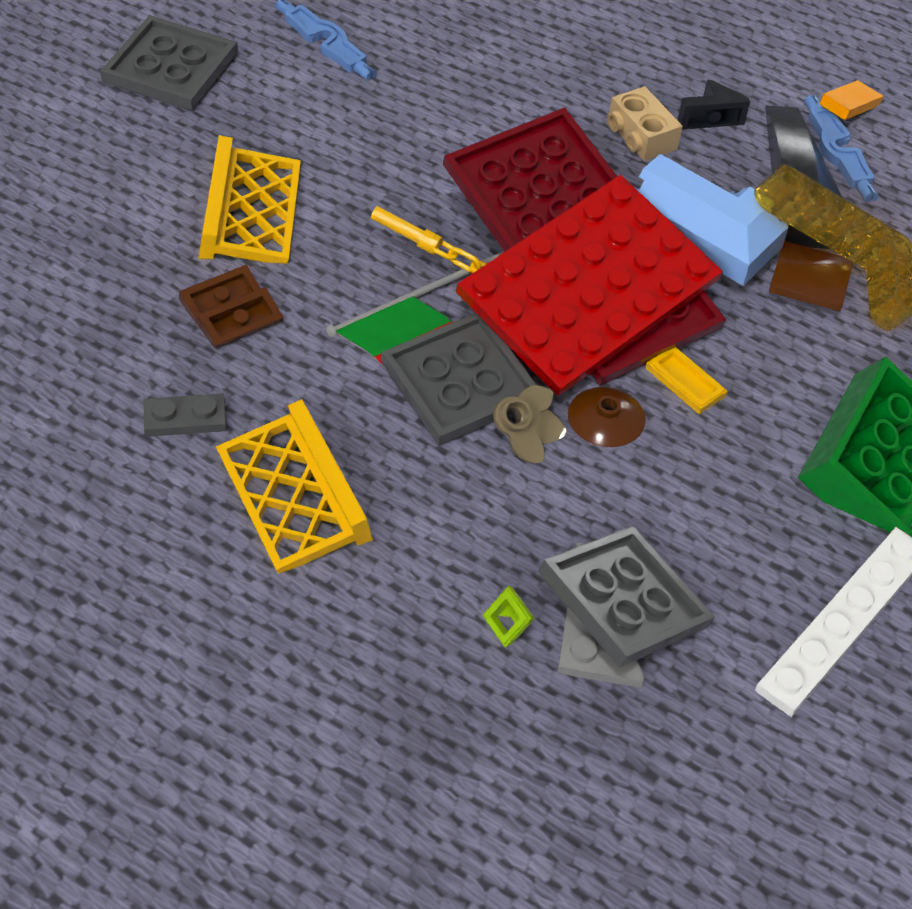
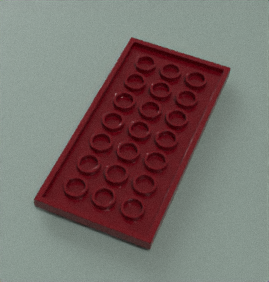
M565 107L447 154L443 160V166L504 252L618 177ZM703 291L591 374L599 386L645 365L649 360L675 347H683L722 328L726 318L707 293Z

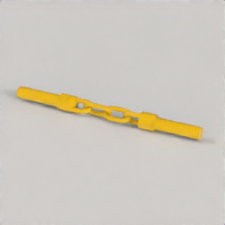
M376 206L372 212V220L417 243V247L424 251L448 259L456 266L470 273H474L487 264L479 261L472 254L443 241V237L428 229L424 231L379 206ZM440 246L449 249L448 254L440 250ZM460 254L473 262L468 266L456 259Z

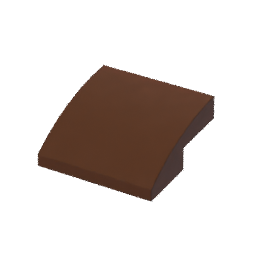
M784 241L769 292L841 311L854 259Z
M247 264L179 291L180 302L215 349L283 321L284 318L267 288H260Z

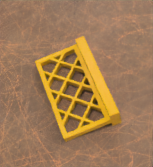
M219 135L198 259H213L215 253L259 262L288 264L301 160L232 147L233 138ZM236 161L250 163L255 168L245 172ZM292 169V174L280 179L273 170ZM263 175L271 183L261 188L253 179ZM245 184L252 192L241 196L234 188ZM280 190L289 198L277 203L269 194ZM260 199L268 208L257 212L250 203ZM241 208L249 217L237 221L230 212ZM276 214L285 223L274 228L266 219ZM257 224L265 233L253 237L246 228ZM237 233L245 241L242 244L224 242V238ZM273 239L282 246V252L267 250L262 244Z
M302 399L287 405L290 414L216 446L224 466L278 574L302 566L354 541L358 546L373 540L368 520ZM286 430L289 431L291 438L286 448L268 445L272 436ZM242 449L255 451L248 465L232 462L229 454ZM263 454L281 458L274 472L257 468ZM290 460L307 465L301 478L284 474ZM238 472L244 473L242 479L240 478ZM252 476L270 481L264 495L247 492L246 487ZM279 483L296 487L290 502L272 498ZM305 490L323 495L317 509L299 505ZM252 502L259 503L257 509H255ZM267 506L286 511L279 527L261 521ZM294 514L313 518L306 533L288 529ZM321 520L338 524L341 530L340 533L327 539L315 536ZM268 533L274 534V537H273V540H272V541H271V539H270ZM283 537L301 542L297 553L280 559L276 550Z

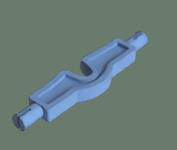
M277 0L275 4L276 9L285 15V21L296 29L307 42L313 43L322 38H328L320 45V52L338 63L348 72L355 71L366 81L377 77V71L367 65L366 55L347 40L346 33L341 27L333 22L320 19L304 5L294 7L287 0Z
M813 94V97L809 95L804 100V103L810 111L808 119L820 137L819 148L821 153L829 162L839 168L851 188L858 189L864 202H869L870 199L871 201H876L878 194L872 187L874 175L868 167L861 150L857 147H840L848 144L850 132L838 119L837 115L819 104L820 101L817 95Z

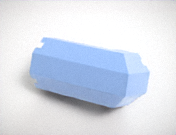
M659 154L645 166L639 175V178L643 179L644 182L640 189L637 190L723 271V275L742 286L782 249L788 225L785 219L781 221L778 219L776 212L779 210V207L775 200L754 188H743L738 193H735V191L727 192L662 154Z

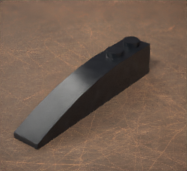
M766 105L765 112L774 198L779 207L776 215L780 221L785 219L788 225L785 241L810 248L850 251L844 199L799 108Z

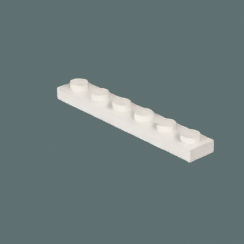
M895 527L761 679L755 691L792 717L912 576V537Z

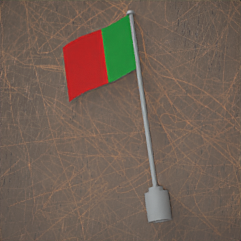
M504 251L499 252L482 261L485 263H489L490 261L504 253ZM461 269L336 326L329 324L326 327V334L330 337H337L339 335L369 353L382 364V351L453 323L445 315L418 300L417 297L470 274V272Z

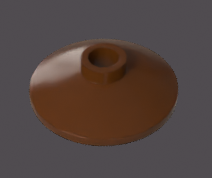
M595 387L579 393L571 401L568 408V420L575 433L585 441L602 447L627 445L636 440L645 427V413L639 402L628 393L615 388Z

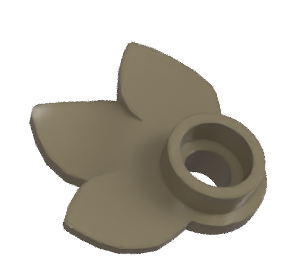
M538 385L525 388L518 397L510 396L502 399L497 403L493 412L494 423L500 432L508 436L512 451L519 458L530 463L544 462L543 444L557 441L567 434V429L563 423L548 410L554 392L551 389ZM507 411L515 414V424L508 420Z

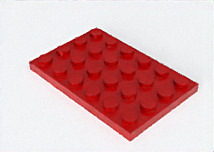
M619 175L457 283L456 293L559 397L716 283L723 271L622 175Z

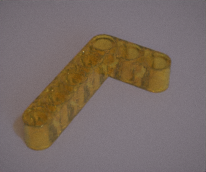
M782 164L755 188V198L764 210L866 269L869 310L871 317L883 330L891 331L912 316V243L905 235L789 165Z

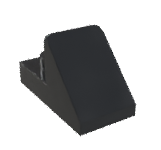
M707 80L703 96L682 98L677 121L683 126L682 130L745 125L750 100L748 97L713 80Z

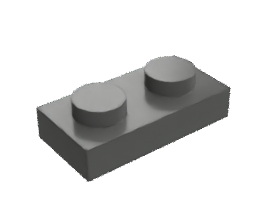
M224 393L143 399L145 437L226 431Z

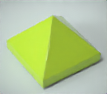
M507 586L482 615L504 647L513 644L535 619L512 586ZM497 616L511 617L515 624L507 631Z

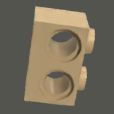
M646 86L611 98L610 110L607 115L608 125L613 132H618L624 138L628 149L632 153L636 152L643 161L657 157L659 154L664 155L678 150L683 126Z

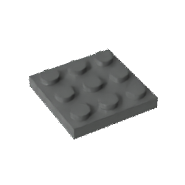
M149 15L100 71L101 79L104 83L193 110L237 55L238 44L233 40Z
M476 313L381 352L382 364L438 446L494 422L493 412L499 401L510 396L518 397L525 388L536 385L508 345ZM507 411V416L512 414L513 412Z
M634 526L544 559L538 570L619 668L708 628L715 618Z

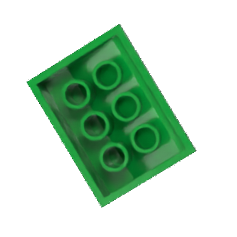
M885 356L854 375L801 470L798 479L824 503L890 533L897 527L912 537V381Z

